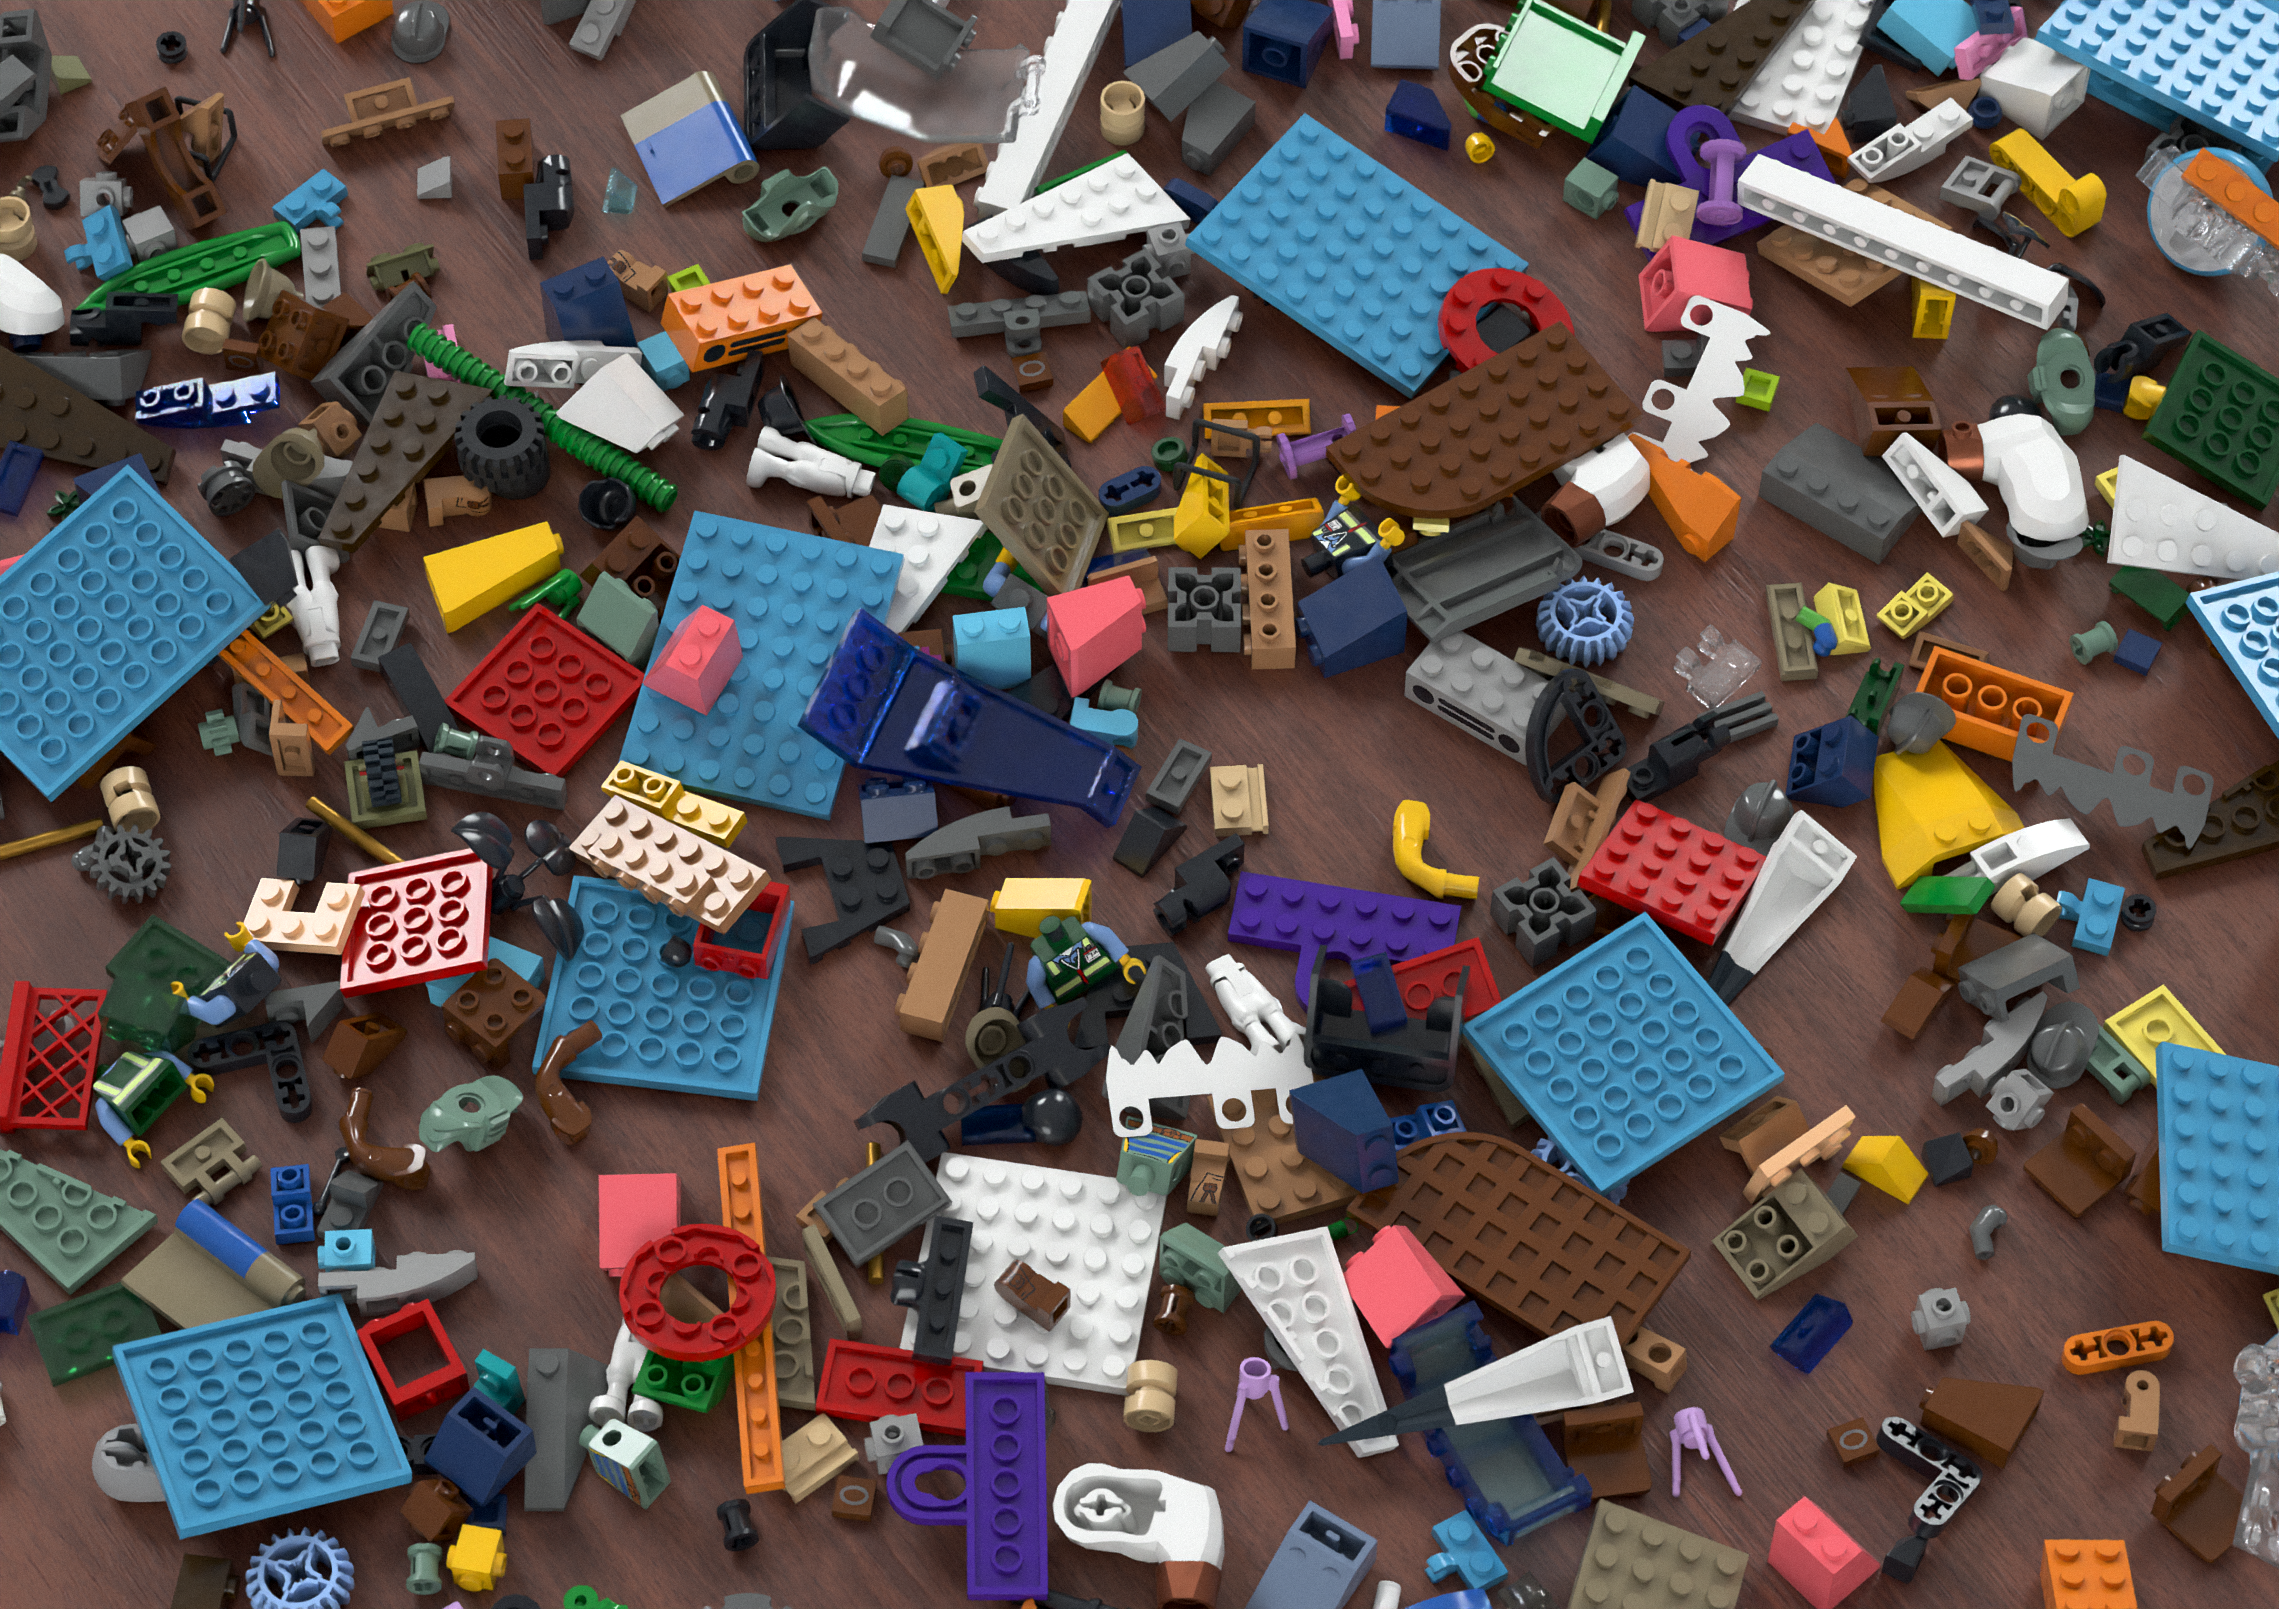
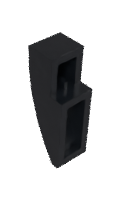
M990 214L968 225V229L994 216ZM1037 250L1024 251L1021 257L984 263L997 275L1032 295L1059 294V278Z
M410 642L378 657L380 673L396 697L400 711L405 718L413 715L418 726L421 744L428 753H433L436 735L442 723L448 724L450 729L457 731L459 729L429 672Z

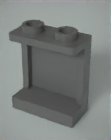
M891 0L869 37L939 81L945 70L952 73L962 57V55L957 53L960 47L963 46L967 49L973 41L977 31L972 28L978 17L972 14L966 22L932 0Z
M2035 933L1958 967L1961 980L1958 988L1964 1001L1974 1005L1986 1015H1990L2001 1023L2009 1020L2005 1004L2006 1000L2042 983L2048 982L2067 994L2080 988L2073 956Z

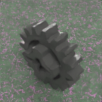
M133 824L131 832H125L123 826L118 825L116 835L106 830L103 834V842L98 840L94 842V853H90L89 865H92L89 875L90 878H98L96 883L98 891L105 888L109 889L108 899H113L116 894L122 895V904H126L129 897L134 896L139 904L142 903L144 893L154 898L157 887H165L166 876L170 874L171 864L167 863L170 851L161 850L164 841L162 838L154 841L151 840V829L140 834L138 833V826ZM116 848V853L110 854L108 859H106L107 855ZM151 869H154L152 874L148 878L143 880V876L146 874H150Z

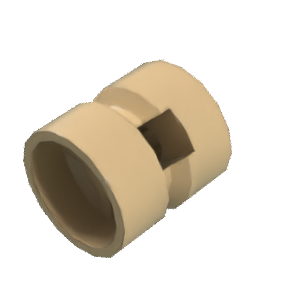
M1117 81L1107 85L1102 91L1100 98V128L1102 135L1112 144L1121 146L1131 145L1139 141L1145 130L1144 92L1138 85L1128 81Z
M1 197L0 254L8 255L16 261H22L28 258L37 247V237L30 208L24 200L18 197Z
M202 288L193 292L188 308L189 315L185 320L182 332L184 344L193 351L202 354L212 355L222 352L224 341L229 338L230 326L236 310L235 300L224 291L214 288Z
M135 766L122 767L108 773L102 779L100 788L105 804L109 808L108 812L115 832H117L118 825H122L125 832H131V828L135 824L138 826V833L143 834L146 830L153 829L158 824L160 813L155 798L152 795L146 772L142 768Z
M2018 873L2009 879L1995 895L1990 907L2006 923L2015 922L2014 929L2023 937L2032 933L2043 937L2052 928L2062 912V906L2047 893L2038 894V885L2024 873Z
M1141 1360L1132 1363L1128 1367L1126 1392L1130 1396L1125 1397L1124 1422L1127 1426L1143 1432H1160L1170 1429L1174 1425L1175 1400L1173 1397L1176 1395L1178 1371L1174 1366L1158 1360Z

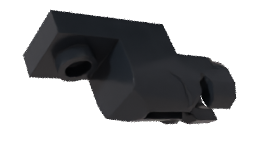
M549 155L542 158L537 164L536 183L523 184L529 260L543 259L542 245H549L548 231L567 229L573 219L572 176L570 160L567 156Z
M107 292L105 310H101L100 307L81 310L71 309L70 345L88 347L91 338L96 339L99 347H105L106 345H142L143 323H151L158 326L168 323L177 324L178 294Z
M2168 313L2131 323L2121 340L2108 344L2106 348L2098 352L2094 359V369L2098 374L2107 372L2110 367L2117 371V373L2110 375L2107 382L2112 384L2131 379L2143 372L2155 369L2161 363L2168 350L2186 345L2193 333Z
M749 349L746 361L740 362L738 365L736 376L713 374L707 382L700 405L698 406L697 412L699 414L695 418L691 434H693L691 441L694 446L703 450L716 451L724 447L733 426L748 428L764 376L763 351Z
M1714 710L1696 718L1692 724L1687 723L1673 733L1652 743L1649 746L1647 758L1626 768L1630 772L1626 784V794L1632 802L1637 799L1646 803L1698 775L1699 763L1718 754L1724 746L1730 743L1731 735L1727 725L1724 723L1715 728L1714 721L1718 719V714Z
M1237 833L1175 868V887L1163 898L1153 903L1156 907L1153 909L1154 915L1162 929L1170 937L1187 929L1185 921L1192 920L1193 923L1201 921V918L1226 905L1230 900L1231 883L1226 875L1234 873L1244 863L1245 843Z

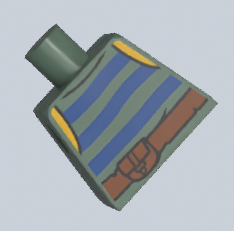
M1128 1116L1125 1128L1136 1130L1142 1126L1144 1120ZM1152 1123V1131L1146 1136L1123 1137L1116 1180L1120 1184L1127 1185L1128 1190L1136 1196H1144L1148 1191L1160 1195L1170 1194L1192 1167L1197 1135Z
M617 1419L609 1420L602 1429L590 1424L582 1431L579 1437V1444L588 1449L596 1473L644 1509H647L670 1484L671 1479L656 1440Z

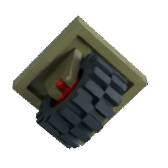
M392 737L362 742L364 759L344 761L352 823L358 828L367 829L427 819L417 750L395 754Z

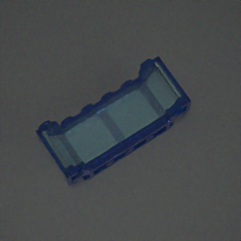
M1474 1300L1391 1340V1352L1388 1357V1363L1399 1381L1405 1401L1498 1361L1491 1350V1337L1489 1335L1485 1336L1477 1324L1478 1321L1483 1319L1484 1315ZM1532 1414L1423 1430L1426 1436L1425 1443L1428 1451L1433 1458H1440L1445 1466L1444 1473L1449 1485L1453 1490L1459 1489L1465 1499L1464 1507L1474 1522L1479 1521L1487 1534L1507 1547L1514 1544L1515 1539L1572 1511L1578 1513L1590 1507L1593 1491L1590 1483L1583 1473L1575 1476L1572 1466L1568 1468L1564 1466Z

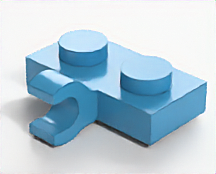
M323 168L272 207L274 217L280 221L288 222L296 233H299L301 229L307 227L317 218L326 227L335 226L336 230L344 224L343 220L337 216L341 209L336 204L348 196L347 187Z
M110 204L82 220L88 243L73 245L64 251L67 263L71 264L75 261L78 270H84L93 263L97 278L104 282L133 267L118 209Z
M2089 878L2082 902L2072 893L2066 891L2058 892L2056 902L2062 906L2059 919L2077 922L2072 947L2108 956L2123 899L2124 887Z
M1467 1510L1432 1527L1431 1535L1443 1551L1433 1555L1426 1561L1429 1567L1424 1572L1433 1584L1440 1582L1456 1571L1469 1590L1483 1588L1485 1591L1507 1579L1508 1570Z

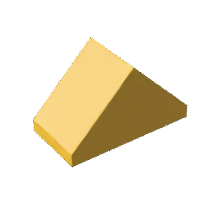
M1862 1136L1842 1166L1844 1169L1908 1205L1928 1177V1172L1900 1136Z

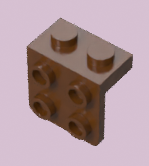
M1947 914L1945 924L1949 926L1945 934L1938 932L1931 948V953L1936 955L1932 971L1959 984L1961 980L1958 967L2024 937L1975 918V914Z
M492 958L488 961V970L476 972L441 1005L445 1021L444 1029L456 1042L463 1041L470 1046L474 1055L485 1064L490 1062L501 1070L511 1061L507 1041L546 1005V997L501 960Z
M1619 1400L1610 1403L1608 1406L1596 1408L1577 1406L1570 1411L1563 1412L1560 1435L1573 1495L1576 1501L1584 1503L1600 1499L1605 1500L1647 1494L1651 1491L1652 1480L1641 1435L1644 1418L1641 1401L1630 1403L1625 1400Z
M2209 1444L2201 1453L2197 1450L2193 1451L2180 1466L2182 1470L2175 1477L2169 1474L2160 1481L2154 1490V1493L2157 1495L2151 1510V1514L2207 1563L2215 1562L2253 1527L2261 1516L2260 1510L2216 1472L2222 1453L2212 1444Z

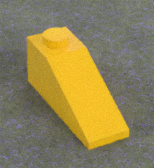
M952 184L915 189L905 208L941 294L949 292L959 272L964 206L962 200L957 197Z
M1203 453L1197 457L1194 466L1228 475V472ZM1191 473L1174 517V540L1183 551H1190L1201 559L1230 533L1229 484Z

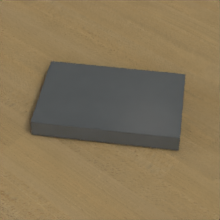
M906 1141L813 1203V1208L857 1269L935 1217V1215L950 1207L952 1200L911 1143Z

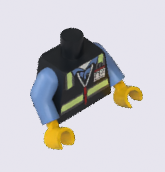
M1344 475L1340 476L1335 483V489L1341 496L1339 500H1334L1325 520L1310 535L1314 553L1301 559L1302 567L1310 578L1327 571L1336 580L1376 556H1380L1385 568L1391 567L1394 563L1390 546H1398L1404 541V532L1399 529V524L1393 519H1385L1378 528L1356 504L1348 505L1350 501L1358 500L1361 495L1355 491L1353 484L1349 483Z
M236 922L235 924L240 932L236 935H229L227 932L224 934L235 951H244V953L232 962L197 997L191 996L188 998L183 984L172 982L170 986L173 993L162 992L163 998L171 1012L185 1009L187 1014L212 1024L216 1028H220L249 1013L282 981L277 974L279 968L278 957L259 940L253 939L243 922Z

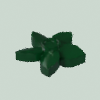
M56 490L55 498L58 504L52 506L46 513L47 516L53 517L62 515V521L65 520L80 506L76 490L71 492L69 497L66 493Z
M2104 520L2096 521L2093 528L2087 525L2086 530L2082 532L2084 536L2081 539L2083 541V548L2093 545L2094 551L2104 556L2106 548L2110 543L2111 531L2106 530Z

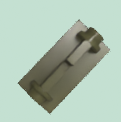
M415 243L404 248V252L391 256L390 253H382L370 259L371 262L366 263V275H375L369 277L373 291L380 289L383 292L390 286L397 287L403 284L404 280L401 272L407 271L410 279L411 275L415 272L420 273L424 279L435 276L434 272L440 271L437 258L430 259L433 256L434 245L424 246V243Z

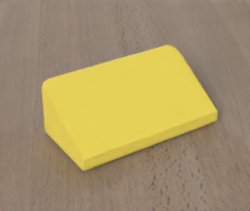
M1178 507L1108 518L1106 522L1113 553L1177 544L1174 540V517Z
M1833 583L1826 584L1814 596V603L1817 613L1826 617L1832 623L1838 640L1836 649H1832L1830 655L1868 652L1871 647L1857 590Z

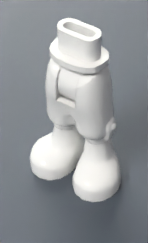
M765 426L760 433L757 448L754 449L750 461L746 485L753 488H761L768 477H779L786 479L792 485L821 494L844 496L847 492L848 498H852L854 494L864 497L870 494L876 473L863 470L862 464L852 462L840 455L821 449L814 444L808 442L796 443L781 436L777 429ZM775 456L790 458L794 460V462H789Z
M311 546L306 549V561L313 582V589L309 591L305 583L302 555L298 550H291L299 585L294 589L297 596L287 604V607L292 612L296 629L303 643V651L309 656L313 667L334 664L340 659L338 649L341 647L337 608L339 594L330 581V575L339 568V554L335 549L325 546Z
M1227 954L1206 966L1205 970L1211 977L1210 985L1216 990L1217 997L1226 1014L1231 1019L1232 1025L1248 1037L1251 1043L1250 1052L1254 1056L1257 1055L1262 1041H1266L1278 1053H1282L1290 1045L1291 1035L1294 1031L1299 1035L1304 1047L1306 1028L1292 1022L1283 1014L1280 1001L1273 997L1246 970L1243 963H1236L1232 956ZM1260 1021L1269 1024L1277 1040L1268 1033Z
M622 1318V1326L615 1341L611 1363L606 1369L609 1386L606 1395L596 1396L590 1403V1419L603 1427L611 1419H617L622 1423L625 1422L627 1392L630 1385L635 1383L648 1350L632 1335L625 1324L624 1318ZM634 1395L633 1403L628 1412V1426L639 1432H647L660 1427L663 1421L661 1405L654 1401V1399Z

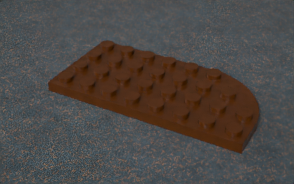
M1559 321L1326 446V456L1339 472L1344 475L1345 479L1353 484L1355 491L1381 508L1415 518H1454L1469 515L1488 507L1642 423L1643 413L1566 326Z
M1445 1133L1427 1137L1396 1152L1399 1183L1366 1193L1359 1192L1346 1209L1349 1218L1375 1234L1387 1225L1391 1227L1394 1225L1406 1226L1457 1285L1544 1339L1569 1328L1611 1316L1621 1351H1623L1691 1258V1250L1521 1146L1505 1138L1484 1133Z

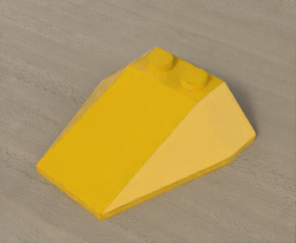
M1938 740L1925 754H1915L1905 750L1899 755L1892 751L1876 757L1872 783L1881 858L1897 890L1913 885L1919 876H1932L1934 863L1976 850L1996 839L2025 828L2018 814L1941 740Z

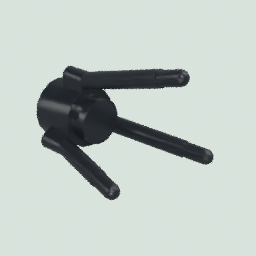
M233 0V8L229 10L228 22L222 39L221 53H226L236 21L238 25L237 31L242 33L245 25L253 24L257 19L261 26L269 56L275 57L276 53L266 20V8L260 6V0Z
M1013 942L1007 944L996 991L992 992L990 997V970L988 967L982 969L981 999L978 1013L989 1007H1001L1010 1011L1019 1020L1020 1013L1032 996L1027 987L1014 1007L1012 1003L1013 998L1004 993L1015 947Z

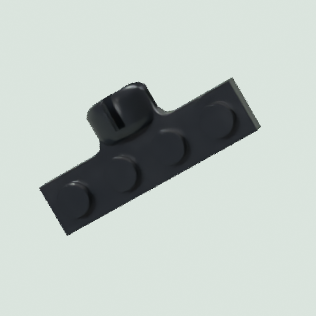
M935 1215L927 1260L914 1262L902 1259L896 1265L892 1280V1291L890 1292L891 1302L896 1306L912 1308L918 1314L912 1353L913 1360L946 1366L951 1365L974 1222Z

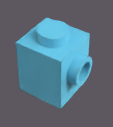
M666 331L637 343L638 348L642 352V369L662 391L677 388L690 380L689 367Z
M372 1229L325 1231V1246H318L319 1269H325L326 1272L334 1269L368 1271L375 1267L376 1247Z

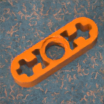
M2149 1321L2074 1335L2066 1341L2061 1360L2063 1366L2069 1372L2077 1375L2159 1361L2169 1355L2174 1342V1334L2167 1324L2160 1321ZM2154 1335L2156 1340H2162L2161 1346L2156 1347L2153 1341H2148L2149 1336ZM2112 1340L2122 1341L2127 1345L2128 1352L2124 1355H2115L2108 1350L2107 1343ZM2096 1344L2099 1345V1351H2095ZM2141 1344L2139 1351H2137V1345ZM2080 1349L2082 1354H2087L2086 1360H2081L2078 1355H2073L2074 1350Z

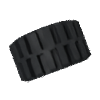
M499 395V399L492 400L490 396L484 398V402L481 404L477 401L471 404V411L464 410L460 415L461 421L456 423V433L454 435L461 471H464V477L469 482L474 480V485L480 489L484 486L488 487V492L496 493L497 489H503V492L506 493L511 492L513 487H517L520 490L526 487L525 482L533 483L538 478L537 472H543L548 453L544 423H542L539 412H534L531 404L527 402L522 405L520 398L514 397L512 400H508L507 395ZM500 440H509L515 442L512 445L503 448H492L488 446L489 444Z

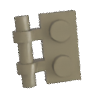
M223 1118L160 1161L163 1171L184 1194L198 1185L202 1192L191 1200L200 1199L208 1206L210 1204L217 1205L225 1199V1193L238 1184L243 1186L252 1179V1174L262 1168V1163L255 1155H252L244 1162L238 1158L239 1155L247 1150L245 1142ZM226 1166L230 1172L214 1182L210 1176Z

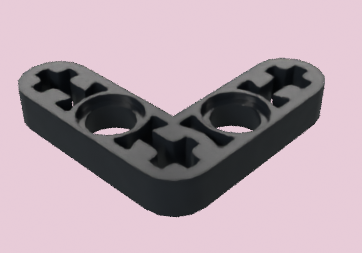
M285 1021L270 1022L201 1038L190 1045L187 1057L189 1065L196 1075L207 1074L214 1076L268 1063L281 1117L287 1122L299 1123L311 1115L313 1103L296 1031L290 1023ZM283 1035L285 1043L277 1045L276 1037ZM259 1039L264 1041V1050L260 1049ZM241 1042H248L253 1045L252 1051L243 1056L234 1054L232 1050ZM221 1048L226 1050L227 1058L225 1059L222 1058ZM209 1053L210 1061L202 1062L201 1054ZM285 1065H293L298 1068L297 1073L291 1078L284 1079L277 1075L278 1070ZM296 1090L299 1107L294 1109L290 1105L288 1091Z
M1888 1417L1883 1421L1877 1434L1876 1441L1878 1446L1892 1457L1933 1482L1916 1501L1908 1518V1525L1914 1533L1923 1538H1936L1975 1495L1983 1478V1472L1976 1463L1909 1421L1900 1417ZM1921 1453L1931 1454L1938 1461L1928 1460ZM1937 1494L1947 1495L1954 1502H1946L1940 1499ZM1930 1511L1936 1514L1935 1517H1932L1930 1519L1926 1518L1929 1515Z

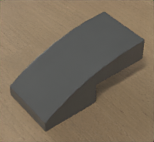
M240 682L233 685V711L241 741L245 747L273 756L269 738L271 718H269L270 702L250 684Z

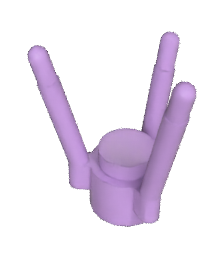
M1252 1357L1244 1359L1240 1365L1239 1384L1236 1393L1237 1399L1227 1435L1226 1452L1233 1450L1246 1397L1249 1399H1259L1268 1390L1271 1391L1281 1428L1283 1430H1288L1289 1428L1279 1390V1376L1271 1375V1366L1264 1359Z
M1691 1407L1676 1413L1674 1416L1676 1429L1669 1432L1672 1442V1495L1674 1497H1679L1681 1444L1684 1443L1685 1447L1689 1449L1698 1448L1702 1458L1707 1460L1709 1452L1706 1443L1708 1442L1734 1494L1741 1496L1742 1490L1715 1438L1712 1425L1707 1424L1704 1411L1701 1408Z

